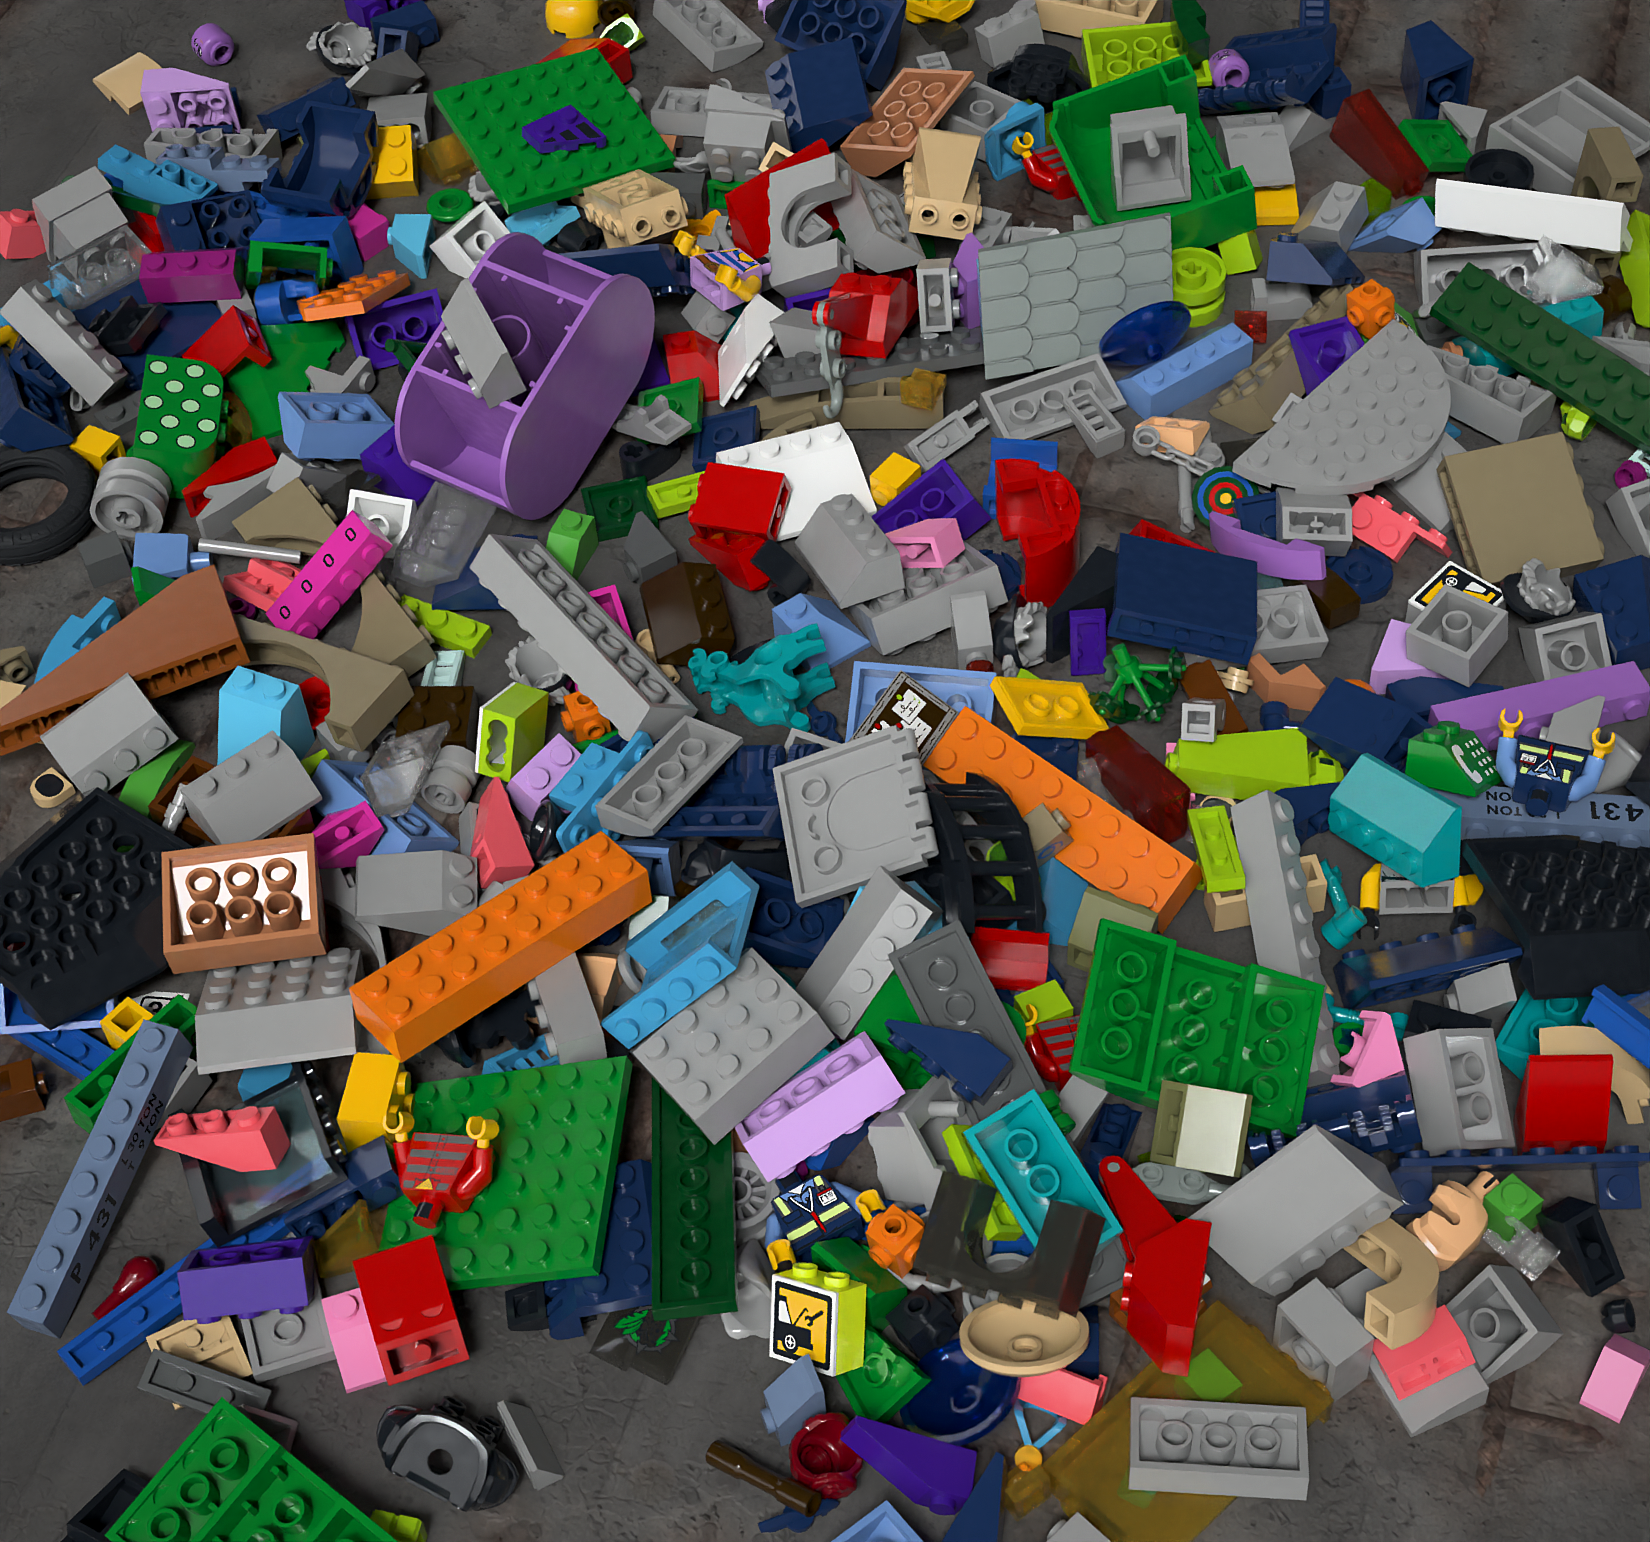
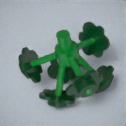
M1124 643L1114 646L1112 648L1113 654L1107 655L1103 660V666L1107 670L1104 673V679L1107 682H1113V686L1109 693L1104 691L1090 692L1088 695L1089 699H1091L1090 705L1097 714L1117 724L1133 720L1136 722L1146 720L1148 724L1160 721L1161 717L1167 713L1165 707L1173 702L1171 698L1178 689L1179 679L1184 678L1186 671L1185 660L1183 657H1179L1177 646H1172L1171 654H1169V664L1142 663L1139 656L1129 654ZM1147 671H1160V672L1157 674L1156 677H1154L1153 675H1151V674L1148 673ZM1141 678L1149 682L1147 689L1144 688L1140 681ZM1132 683L1147 707L1141 712L1139 706L1129 704L1128 701L1124 700L1125 690Z

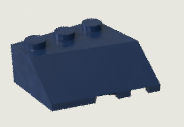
M1279 232L1278 237H1272L1270 241L1267 281L1331 286L1344 285V283H1364L1365 276L1337 242L1298 239V233Z
M1638 555L1575 574L1573 583V595L1576 601L1575 608L1578 613H1602L1612 666L1634 661L1640 671L1650 668V558Z

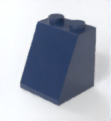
M1432 20L1406 30L1400 80L1412 119L1437 120L1440 103L1445 101L1466 106L1468 103L1474 58Z

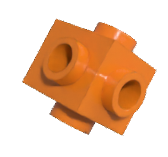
M1370 279L1346 294L1347 318L1356 330L1369 340L1392 319L1395 320L1394 294L1389 288L1383 287L1375 280Z
M579 691L563 696L565 711L560 712L561 720L565 731L572 732L576 743L586 739L595 740L603 734L611 732L610 721L598 712V707L589 697L584 696Z
M892 1204L884 1213H878L871 1220L865 1232L870 1248L868 1251L870 1257L880 1267L884 1269L889 1268L903 1279L930 1250L924 1230L926 1228L925 1223L913 1211L907 1210L904 1212L895 1204Z

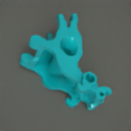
M817 623L803 627L791 634L777 635L757 648L742 664H738V661L730 663L727 653L723 651L713 652L707 657L705 650L702 648L693 649L694 656L688 662L696 692L698 694L705 691L711 692L712 712L723 714L726 712L725 706L732 703L741 710L747 720L757 726L776 724L786 726L790 730L795 728L808 732L811 729L810 719L806 714L799 711L806 707L816 696L836 686L833 676H830L831 673L827 662L800 675L793 674L792 669L796 668L803 660L826 651L823 639H817L821 637Z

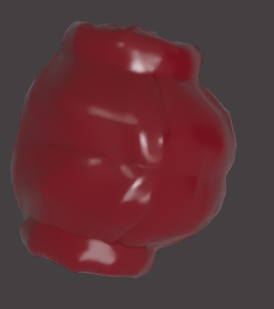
M840 1412L819 1413L814 1417L811 1416L809 1419L803 1421L802 1429L794 1435L789 1446L790 1469L793 1479L820 1493L822 1500L848 1497L857 1489V1477L863 1469V1459L840 1440L841 1431L850 1423L849 1418Z

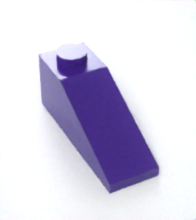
M858 1415L841 1431V1441L912 1502L929 1507L932 1513L944 1516L955 1515L962 1509L972 1492L977 1451Z

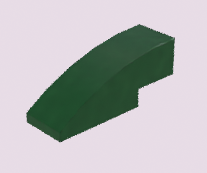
M1171 0L1170 27L1179 55L1185 54L1191 65L1207 60L1210 36L1205 30L1207 14L1196 0Z

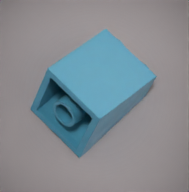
M237 666L219 690L217 765L272 730L294 751L299 761H301L315 742V737L300 686Z

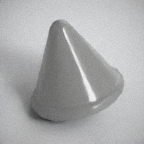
M1613 732L1607 734L1606 743L1610 741ZM1615 732V748L1611 753L1604 755L1603 760L1606 763L1594 793H1601L1626 785L1642 757L1632 745Z

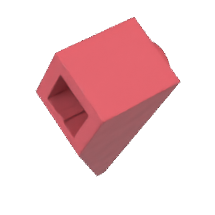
M21 209L0 211V253L5 259L34 258L46 252L41 229L37 224L34 211H24Z
M499 776L492 779L480 798L470 856L477 857V879L481 889H486L492 881H497L503 885L505 881L528 876L534 867L531 852L526 846L521 833V826L515 818L509 796L504 790Z
M249 1106L239 1110L228 1111L216 1109L207 1113L196 1114L177 1113L168 1117L154 1139V1143L157 1146L239 1172L277 1169L291 1145L275 1106L260 1108Z

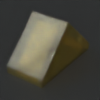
M359 1199L321 1238L314 1242L319 1276L321 1278L327 1279L353 1272L355 1269L352 1260L379 1252L376 1229L366 1201Z

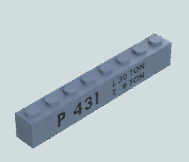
M1493 786L1476 797L1430 788L1462 807L1461 840L1573 835L1579 836L1580 840L1597 843L1611 841L1616 842V846L1635 849L1639 846L1650 848V806L1637 796L1591 793L1577 802L1571 801L1565 812L1560 813L1548 810L1543 816H1534L1526 810L1525 804L1516 803L1512 800L1511 787Z
M143 1020L7 1311L24 1328L58 1339L61 1338L193 1049L179 1029Z

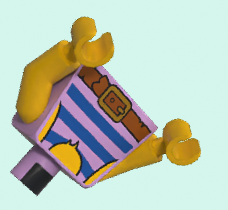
M679 230L673 244L681 254L687 255L690 259L691 286L722 311L728 310L743 302L751 301L757 293L761 294L762 277L771 273V265L767 257L763 256L753 259L740 248H730L708 253L700 246L693 245L696 241L693 235Z

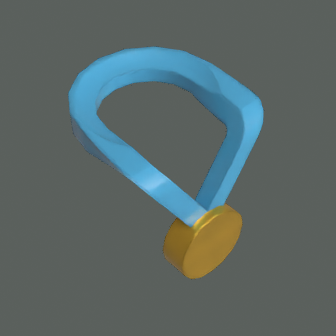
M1017 1398L1014 1412L1024 1444H1021L1015 1452V1464L1019 1470L1032 1473L1038 1470L1042 1464L1043 1455L1040 1448L1066 1426L1067 1418ZM1023 1408L1038 1409L1052 1415L1056 1419L1053 1426L1033 1443L1024 1418Z

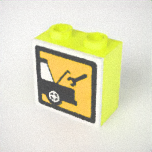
M806 1262L795 1263L792 1269L773 1274L769 1356L793 1364L801 1356L809 1354L815 1370L832 1377L863 1367L867 1284L851 1280L850 1275L844 1272L827 1273L820 1271L816 1264Z

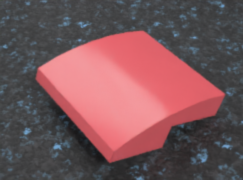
M252 558L249 561L246 572L224 576L223 587L226 591L267 612L300 573L301 569L287 562Z

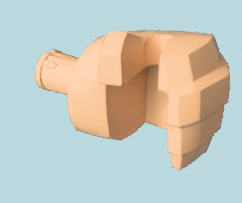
M1487 1171L1480 1172L1466 1187L1450 1180L1443 1182L1442 1185L1438 1184L1429 1198L1433 1203L1432 1210H1429L1421 1218L1413 1219L1405 1227L1407 1231L1417 1237L1431 1250L1437 1260L1439 1272L1445 1271L1459 1263L1480 1244L1489 1220L1483 1206L1484 1196L1500 1184L1496 1179L1486 1189L1483 1187L1493 1177L1491 1173Z

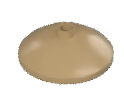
M1013 1296L988 1302L973 1310L963 1320L959 1330L960 1345L965 1355L983 1369L1004 1376L1035 1377L1056 1372L1075 1361L1088 1346L1089 1325L1080 1311L1065 1302L1041 1296Z

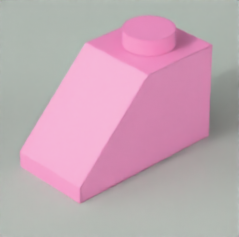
M956 518L926 519L885 533L900 553L902 568H944L965 550Z
M360 1287L321 1299L329 1335L346 1392L351 1393L386 1382Z

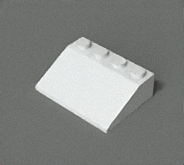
M840 422L716 452V463L785 474L792 489L776 542L799 536L820 503L829 501L837 495L852 493L870 516L877 512L853 443Z

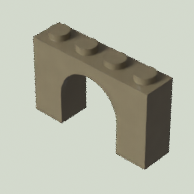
M1619 126L1588 129L1571 196L1621 203L1637 201L1644 175ZM1570 246L1584 279L1608 275L1615 276L1622 251L1611 254L1595 248L1576 249Z

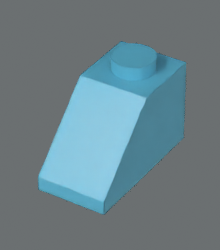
M395 214L393 225L388 227L387 230L388 244L393 245L397 260L419 278L427 279L433 250L429 246L436 240L432 215Z

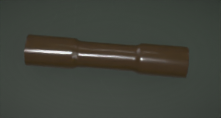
M720 1440L714 1441L707 1450V1464L735 1479L746 1481L774 1496L778 1502L806 1517H812L818 1511L822 1496L815 1490L792 1478L781 1476Z

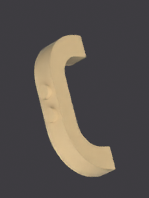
M1389 1217L1384 1222L1375 1224L1361 1234L1355 1243L1343 1247V1249L1387 1282L1383 1286L1366 1292L1364 1328L1393 1350L1414 1341L1432 1325L1437 1309L1439 1266L1431 1250L1422 1241Z

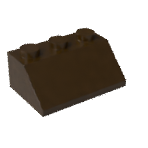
M681 562L641 583L639 590L657 664L688 666L689 659L694 656L693 649L696 648L705 650L707 657L716 651H723L727 653V656L729 655L735 637L716 564Z

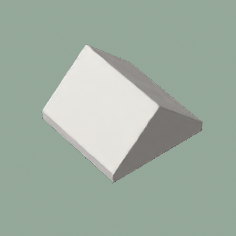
M350 489L347 515L353 510L374 522L393 545L380 563L406 567L423 533L415 500Z

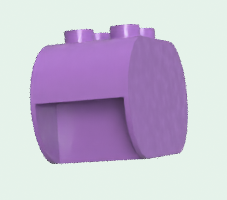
M513 232L501 237L490 246L470 275L469 281L507 348L526 391L489 409L483 397L477 400L467 382L473 378L471 373L463 375L454 356L460 354L458 349L455 348L451 351L441 333L447 329L442 320L411 368L402 386L395 413V439L403 462L413 471L523 519L536 520L550 514L569 496L637 386L650 353L655 315L651 293L645 283L639 278L629 274L609 275L546 250L542 243L533 236L521 232Z

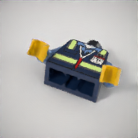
M1506 708L1501 711L1498 727L1503 732V737L1498 738L1496 770L1504 784L1512 788V800L1514 802L1525 804L1526 810L1534 816H1543L1548 810L1560 813L1565 812L1571 801L1577 802L1595 791L1606 763L1603 760L1604 755L1611 753L1615 748L1614 732L1611 735L1610 741L1602 744L1598 742L1601 733L1600 728L1594 730L1592 733L1594 752L1591 756L1589 755L1590 750L1562 745L1524 735H1518V738L1515 739L1514 733L1520 728L1523 714L1521 710H1518L1516 723H1508L1504 719Z
M796 1170L784 1178L776 1179L775 1184L782 1194L776 1196L771 1201L773 1213L766 1220L765 1248L772 1269L777 1270V1264L785 1260H790L792 1265L801 1262L812 1263L811 1247L816 1242L849 1237L856 1242L865 1237L862 1219L859 1214L863 1216L866 1222H870L873 1219L870 1214L872 1211L877 1209L884 1211L886 1209L878 1192L874 1189L859 1192L839 1182H829L823 1175H815L803 1182Z

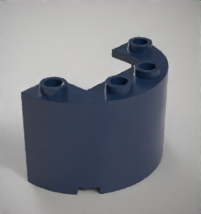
M308 100L296 119V127L304 144L299 154L294 157L287 177L282 179L279 168L272 167L267 179H264L262 182L261 195L271 205L328 216L351 217L363 205L371 188L377 163L371 162L374 156L373 147H378V124L375 111Z

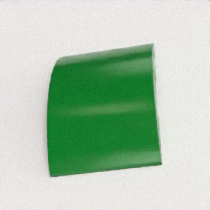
M1101 918L1099 920L1068 1072L1104 1091L1158 1110L1162 1080L1253 1095L1247 1131L1253 1130V1133L1257 1134L1265 1131L1266 1135L1272 1136V1130L1280 1129L1284 1137L1296 1139V1125L1301 1124L1325 985L1253 963L1246 967L1178 947L1176 946L1177 940Z
M223 1397L220 1398L104 1535L111 1542H398Z

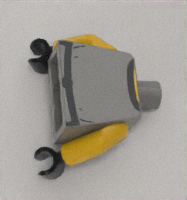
M1383 863L1374 864L1362 877L1359 909L1363 911L1367 918V924L1363 927L1370 926L1374 928V940L1378 938L1380 930L1379 919L1375 916V911L1378 910L1379 915L1453 913V909H1455L1456 915L1450 926L1451 935H1453V929L1460 927L1459 924H1475V926L1477 924L1476 917L1466 910V907L1469 906L1464 876L1459 875L1458 877L1421 888ZM1359 929L1356 934L1361 939V929Z

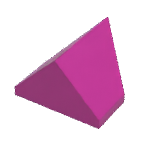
M366 800L355 807L327 814L313 830L312 833L315 835L318 866L320 869L356 867L358 856L370 854L385 829Z

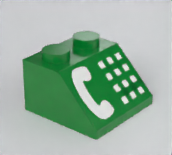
M1439 721L1437 725L1424 729L1422 733L1409 739L1405 774L1429 788L1476 797L1503 781L1496 770L1495 760L1474 731L1460 728V724L1457 722Z

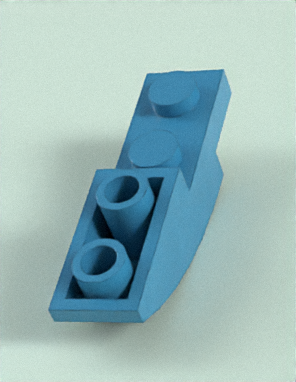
M116 144L98 158V169L122 180L123 191L156 203L176 204L208 198L218 189L217 183L172 161L165 160L161 165H158Z
M104 596L83 619L75 615H71L47 647L39 664L34 684L121 621L114 600Z

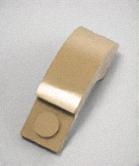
M1585 1026L1539 1028L1540 1055L1612 1054L1614 1062L1611 1090L1620 1098L1627 1124L1644 1123L1643 1107L1650 1106V1069L1597 1028Z

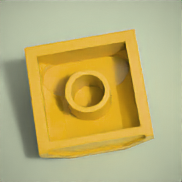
M906 0L905 17L908 21L918 25L928 22L929 19L950 23L970 11L975 0Z

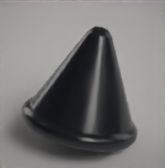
M544 800L539 805L531 825L529 848L532 858L536 861L563 853L556 838V832L568 815L556 807L551 800Z

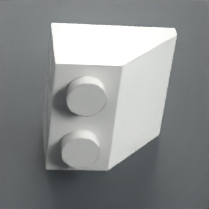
M483 201L466 213L429 247L449 271L469 279L490 246L510 232L488 204Z

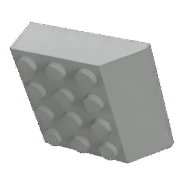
M1577 75L1489 125L1486 150L1507 149L1523 155L1534 168L1532 188L1538 192L1568 196L1572 192L1588 129L1619 126L1634 157L1637 158L1650 150V122Z
M336 948L325 955L209 969L195 1014L198 1074L357 1054L362 1024L356 1018L349 987L365 978L361 950L350 951L349 948Z
M746 948L741 952L736 970L643 1038L629 1052L715 1145L835 1037L819 1014L753 948Z

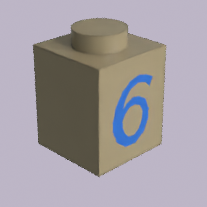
M1041 803L1022 818L1029 827V836L1038 868L1074 841L1066 830L1071 824L1058 808L1052 811L1045 804Z

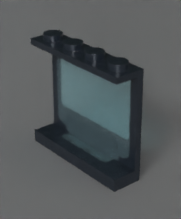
M310 1060L292 1062L295 1075L228 1109L239 1110L249 1106L257 1108L275 1106L291 1143L277 1169L239 1172L179 1153L199 1224L217 1247L228 1243L348 1179L343 1165L344 1162L348 1161V1157L340 1141L334 1139V1135L338 1134L339 1131L331 1115L324 1111V1109L329 1107V1103L320 1086L315 1085L316 1082L320 1081V1077ZM181 1108L169 1114L168 1117L177 1113H185V1111Z

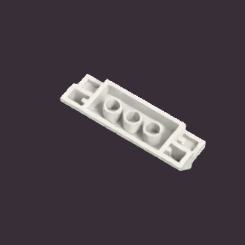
M1437 178L1435 191V226L1448 228L1455 232L1473 231L1490 237L1495 235L1508 236L1518 241L1530 239L1539 242H1549V245H1555L1556 243L1566 244L1576 249L1595 248L1611 254H1616L1620 251L1630 252L1633 242L1627 229L1630 214L1624 203Z

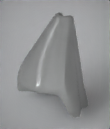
M749 1239L737 1249L738 1311L720 1313L726 1333L731 1338L737 1340L751 1335L770 1338L772 1275L776 1274V1272L772 1269L767 1255L756 1239Z

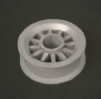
M734 1152L735 1197H743V1199L735 1201L736 1246H740L749 1239H756L758 1241L765 1237L766 1220L773 1213L771 1201L780 1195V1190L775 1184L777 1178L767 1182L749 1153Z

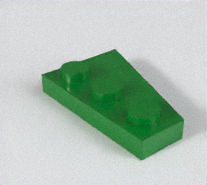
M866 1321L863 1367L835 1376L856 1415L884 1424L932 1380Z

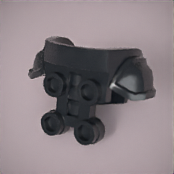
M1034 43L1019 46L1012 60H1007L997 65L988 72L987 77L988 87L1027 102L1032 105L1030 101L1045 103L1041 105L1044 107V116H1052L1054 101L1090 89L1088 77L1079 69L1074 55L1063 48L1048 44Z
M704 838L703 843L698 844L697 849L689 854L685 869L681 871V879L684 883L699 886L733 861L742 870L749 867L792 882L785 841H781L777 849L733 850L725 848L712 838Z
M528 989L521 992L518 998H510V994H508L435 1041L434 1044L443 1051L449 1060L459 1063L463 1068H470L476 1064V1048L491 1049L499 1043L501 1036H506L517 1050H526L535 1041L533 1031L526 1020L527 1017H537L535 1006L540 1005L539 1001H531Z
M444 1396L441 1403L434 1404L432 1409L428 1408L426 1411H423L422 1408L403 1404L389 1406L381 1417L376 1431L378 1448L388 1471L399 1477H407L405 1481L446 1503L448 1501L452 1502L453 1506L465 1512L472 1510L480 1511L499 1506L513 1493L520 1476L514 1464L495 1448L504 1428L501 1423L488 1416H481L478 1423L473 1422L463 1415L466 1405L450 1396ZM444 1449L450 1453L453 1465L449 1472L429 1464V1456L432 1451Z

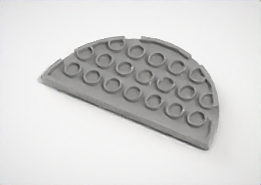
M1392 319L1233 462L1232 472L1271 488L1272 484L1295 488V493L1336 496L1355 494L1373 490L1374 484L1391 478L1397 481L1423 464L1442 440L1451 407V393L1445 371L1436 355L1416 334L1405 325Z

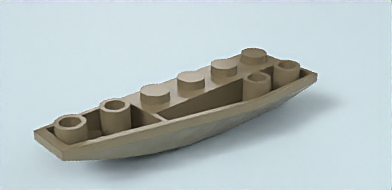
M1351 284L1340 288L1332 286L1322 292L1319 296V301L1309 308L1301 318L1248 368L1239 371L1233 377V384L1217 395L1216 399L1218 401L1209 410L1210 414L1252 435L1271 429L1275 425L1272 421L1273 417L1289 394L1293 393L1301 398L1306 392L1289 338L1290 330L1345 317L1347 311L1346 294L1353 290Z
M887 377L872 382L843 386L842 407L838 415L833 419L827 418L823 412L824 405H828L829 408L831 405L830 388L773 398L767 396L750 401L749 407L757 405L760 411V429H775L783 423L810 411L816 418L817 427L840 422L843 429H929L944 418L945 378Z

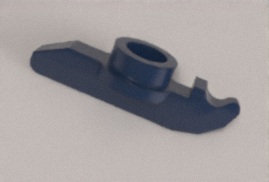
M811 701L807 706V712L812 717L811 728L815 734L820 737L828 736L829 740L841 744L845 743L839 732L835 729L836 718L834 714L828 711L821 712Z
M823 1499L818 1511L812 1517H806L786 1506L783 1514L757 1524L761 1533L776 1532L784 1528H788L796 1533H802L811 1527L816 1516L821 1515L823 1517L827 1515L829 1511L838 1507L839 1502L836 1499Z

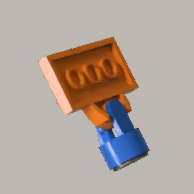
M396 270L383 271L377 274L378 277L369 279L367 274L355 275L350 277L349 281L338 284V288L319 291L318 285L313 281L306 282L287 279L259 284L255 290L253 302L256 317L261 325L299 323V320L308 322L364 314L411 284L408 273L397 274Z

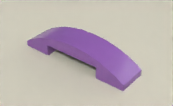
M1214 511L1209 513L1211 542L1220 554L1257 561V572L1273 577L1294 580H1323L1327 577L1324 547L1297 538L1289 544H1284L1241 530L1239 519Z

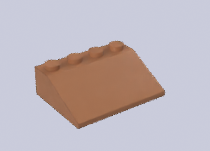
M903 68L871 107L873 115L855 127L840 146L851 168L864 176L877 177L910 158L915 152L919 127L933 129L974 78L973 71Z
M314 833L161 852L163 953L173 974L327 954L325 917Z

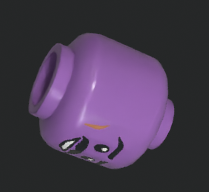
M206 23L200 26L192 36L191 45L193 51L210 66H219L226 63L234 52L233 39L225 30L214 23Z
M1233 49L1219 50L1208 61L1212 83L1216 88L1228 84L1242 87L1249 79L1250 71L1247 62L1240 53Z

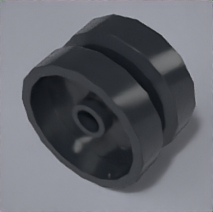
M1487 149L1477 152L1468 159L1464 168L1463 182L1531 191L1534 181V168L1526 157L1515 151Z

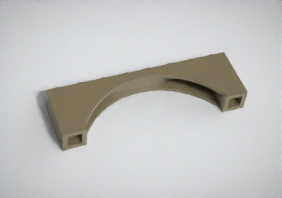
M296 477L233 520L232 524L246 544L301 550L302 555L314 556L337 529L338 526H336L335 522L338 518L327 503L321 507L319 503L323 499L312 484L306 487L299 477ZM376 566L360 584L362 616L359 631L351 652L364 657L370 656L376 661L389 665H397L404 669L408 677H410L437 658L430 647L435 641L423 625L418 628L414 625L418 619L407 604L400 607L398 602L402 599L390 583L386 586L381 583L386 579Z
M234 614L250 659V663L242 666L256 664L291 666L315 675L329 687L330 712L324 719L337 744L363 752L414 696L407 673L397 665L379 662L370 656L364 657L349 652L345 648H337L325 644L318 639L312 640L300 636L293 631H285L273 627L266 622L261 623L248 619L244 615Z

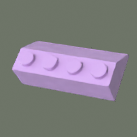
M863 1031L786 1081L736 1125L735 1130L767 1182H770L775 1178L781 1179L792 1173L796 1168V1164L808 1156L813 1157L823 1153L828 1149L831 1141L842 1134H850L862 1127L865 1119L877 1111L884 1112L892 1108L898 1102L899 1097L905 1094V1091L871 1039Z

